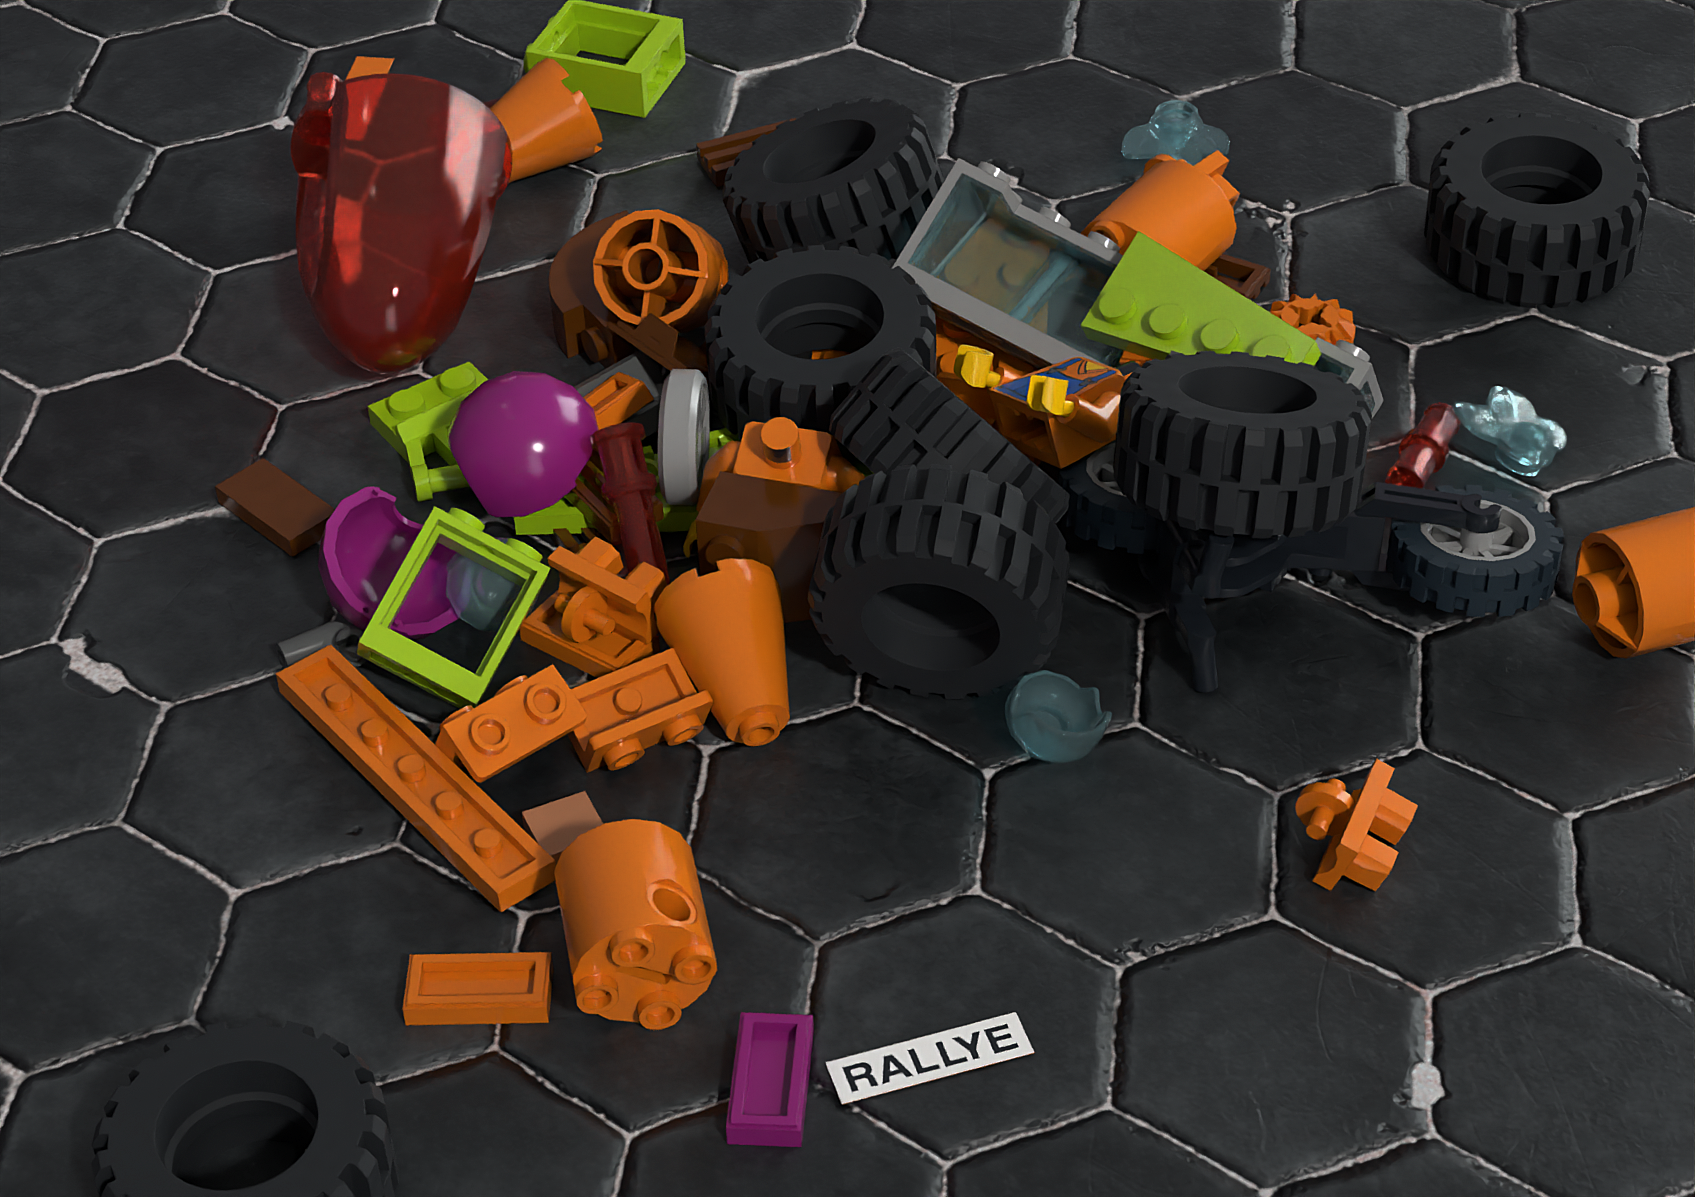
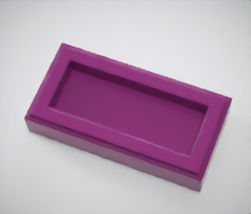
M741 1012L726 1124L727 1144L802 1147L814 1035L813 1015Z

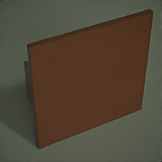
M649 313L639 325L619 320L618 323L608 322L607 327L668 370L699 369L709 386L706 342L698 347L687 338L678 336L677 330L652 313Z

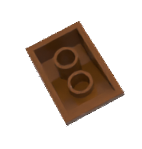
M720 471L695 520L700 577L719 571L716 563L719 560L729 558L755 560L770 567L781 587L784 623L811 620L808 591L823 524L828 510L835 505L836 499L842 493Z

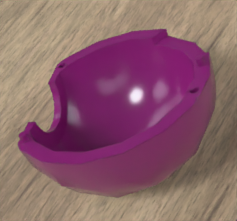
M513 371L484 381L460 403L449 426L447 440L460 470L488 514L494 517H521L554 505L577 486L575 480L591 457L596 433H599L594 409L573 386L546 373Z
M374 486L365 487L341 500L325 525L318 558V568L332 606L344 619L363 631L366 630L424 524L413 522L402 516L395 507L396 497ZM437 543L390 629L410 640L423 639L460 618L475 595L477 563Z

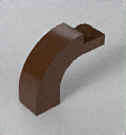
M627 210L591 224L567 241L555 256L548 278L554 334L560 349L567 358L586 352L593 362H600L605 369L635 353L634 345L607 327L609 321L618 323L621 319L604 305L594 284L593 259L600 239L615 221L630 214Z

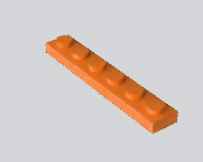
M331 644L276 673L279 692L501 913L555 881V860Z

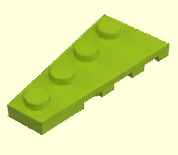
M1140 231L1137 232L1080 325L1088 339L1150 359L1165 360L1171 350L1183 353L1184 355H1195L1197 351H1214L1216 354H1231V351L1246 352L1251 356L1266 357V355L1284 358V361L1296 364L1303 362L1315 366L1321 356V352L1314 339Z

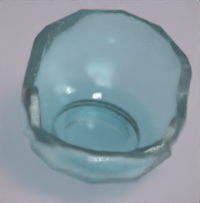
M495 538L505 544L508 538ZM456 553L446 565V596L457 617L478 630L498 632L522 587ZM539 594L536 597L526 617H528L533 611L538 601Z
M1048 670L1024 675L1009 694L1005 705L1006 723L1014 740L1030 757L1053 764L1068 763L1085 757L1100 742L1112 718L1110 711L1102 713L1100 693L1097 688H1080L1069 677Z

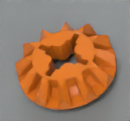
M1316 293L1311 298L1302 299L1298 295L1292 294L1288 302L1275 301L1272 303L1270 313L1314 340L1319 337L1333 345L1338 340L1354 342L1356 326L1353 324V312L1340 308L1338 299L1322 301L1318 299Z

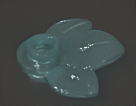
M1171 100L1161 103L1156 108L1149 124L1130 129L1122 142L1124 158L1151 159L1156 155L1166 154L1175 160L1183 159L1193 166L1200 162L1203 156L1207 157L1216 150L1225 156L1229 154L1230 141L1226 133L1220 128L1203 124L1201 117L1198 115L1197 108L1193 104L1182 100Z
M1495 386L1490 389L1486 405L1456 401L1452 406L1454 413L1473 435L1498 445L1495 450L1497 460L1504 467L1517 474L1525 476L1539 474L1541 468L1549 466L1556 452L1563 450L1567 443L1565 431L1558 422L1537 416L1532 403L1520 393L1504 386Z

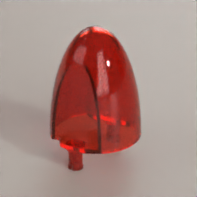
M315 73L310 76L307 83V101L295 120L290 147L292 161L299 175L296 199V249L302 286L313 316L329 342L342 356L364 370L380 374L402 372L419 365L434 354L448 340L459 323L483 257L496 202L505 191L511 177L513 163L511 141L501 121L489 108L475 97L449 84L408 74H372L342 81L332 73Z

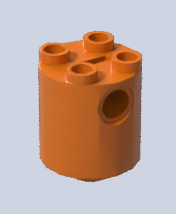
M1168 160L1156 163L1092 220L1080 234L1086 237L1091 231L1102 234L1120 247L1119 253L1124 255L1137 232L1140 231L1194 266L1205 271L1233 244L1237 227L1233 208L1224 191L1208 174L1189 163ZM1080 263L1074 268L1077 279L1084 286L1095 289L1099 294L1110 278L1109 275L1084 263Z
M658 209L635 211L615 221L600 239L593 259L594 284L604 305L621 320L639 325L649 313H652L677 330L678 333H686L697 327L705 326L708 321L707 313L713 300L718 294H721V289L729 281L728 262L724 256L721 244L702 227Z
M1695 507L1592 532L1581 541L1576 556V571L1572 589L1574 606L1580 619L1589 627L1600 646L1613 657L1627 659L1695 641Z
M628 819L604 823L579 835L565 848L554 870L576 1003L578 1008L587 1014H598L609 1020L640 1022L643 1027L651 1030L666 1029L680 1020L682 1015L681 1009L688 1007L708 989L717 971V962L692 848L680 832L660 822Z

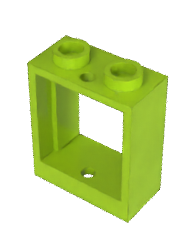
M568 0L559 12L550 18L546 28L537 39L528 45L523 60L524 71L527 73L534 65L545 58L554 59L570 75L561 80L564 86L572 93L580 90L591 108L645 118L686 63L683 19L582 0ZM580 51L627 59L629 61L624 66L577 57L576 55Z
M434 506L360 638L357 655L459 709L466 706L475 708L478 706L544 585L551 568L540 563L543 558L542 555L531 546L509 538L505 544L484 533L485 525L473 515L458 508H451L447 513ZM437 543L452 549L522 587L475 674L390 629Z

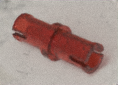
M1438 402L1427 407L1424 412L1425 415L1417 428L1411 429L1403 437L1399 445V457L1393 467L1387 472L1386 475L1389 477L1386 478L1385 483L1424 489L1423 487L1430 475L1442 469L1449 456L1448 445L1454 435L1458 433L1460 429L1458 425L1462 422L1459 412L1453 406Z

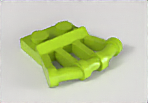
M471 362L447 369L435 377L410 388L397 391L393 395L368 406L370 424L409 463L417 502L432 500V493L470 487L451 452L447 436L449 426L460 403L484 381L488 380ZM436 451L450 466L427 469L424 456Z

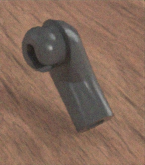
M331 621L276 643L277 654L284 669L330 644L354 667H358L368 661L357 655L358 643L364 631L357 626Z

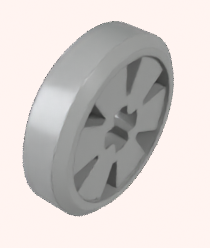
M673 369L664 380L659 410L658 475L660 491L668 505L696 506L704 468L709 459L710 405L708 384L699 369Z

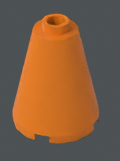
M545 58L534 65L451 145L453 157L448 160V166L457 182L463 188L471 186L475 191L482 192L593 157L601 152L602 148L598 144L603 142L602 134L587 100L580 90L572 93L564 86L561 80L570 75L554 59Z
M729 558L716 561L719 571L698 577L696 568L689 570L667 585L655 602L657 628L669 648H674L697 691L708 690L713 700L710 711L727 737L734 742L744 743L748 746H761L770 743L779 736L780 731L787 725L790 719L781 587L769 566L752 559Z

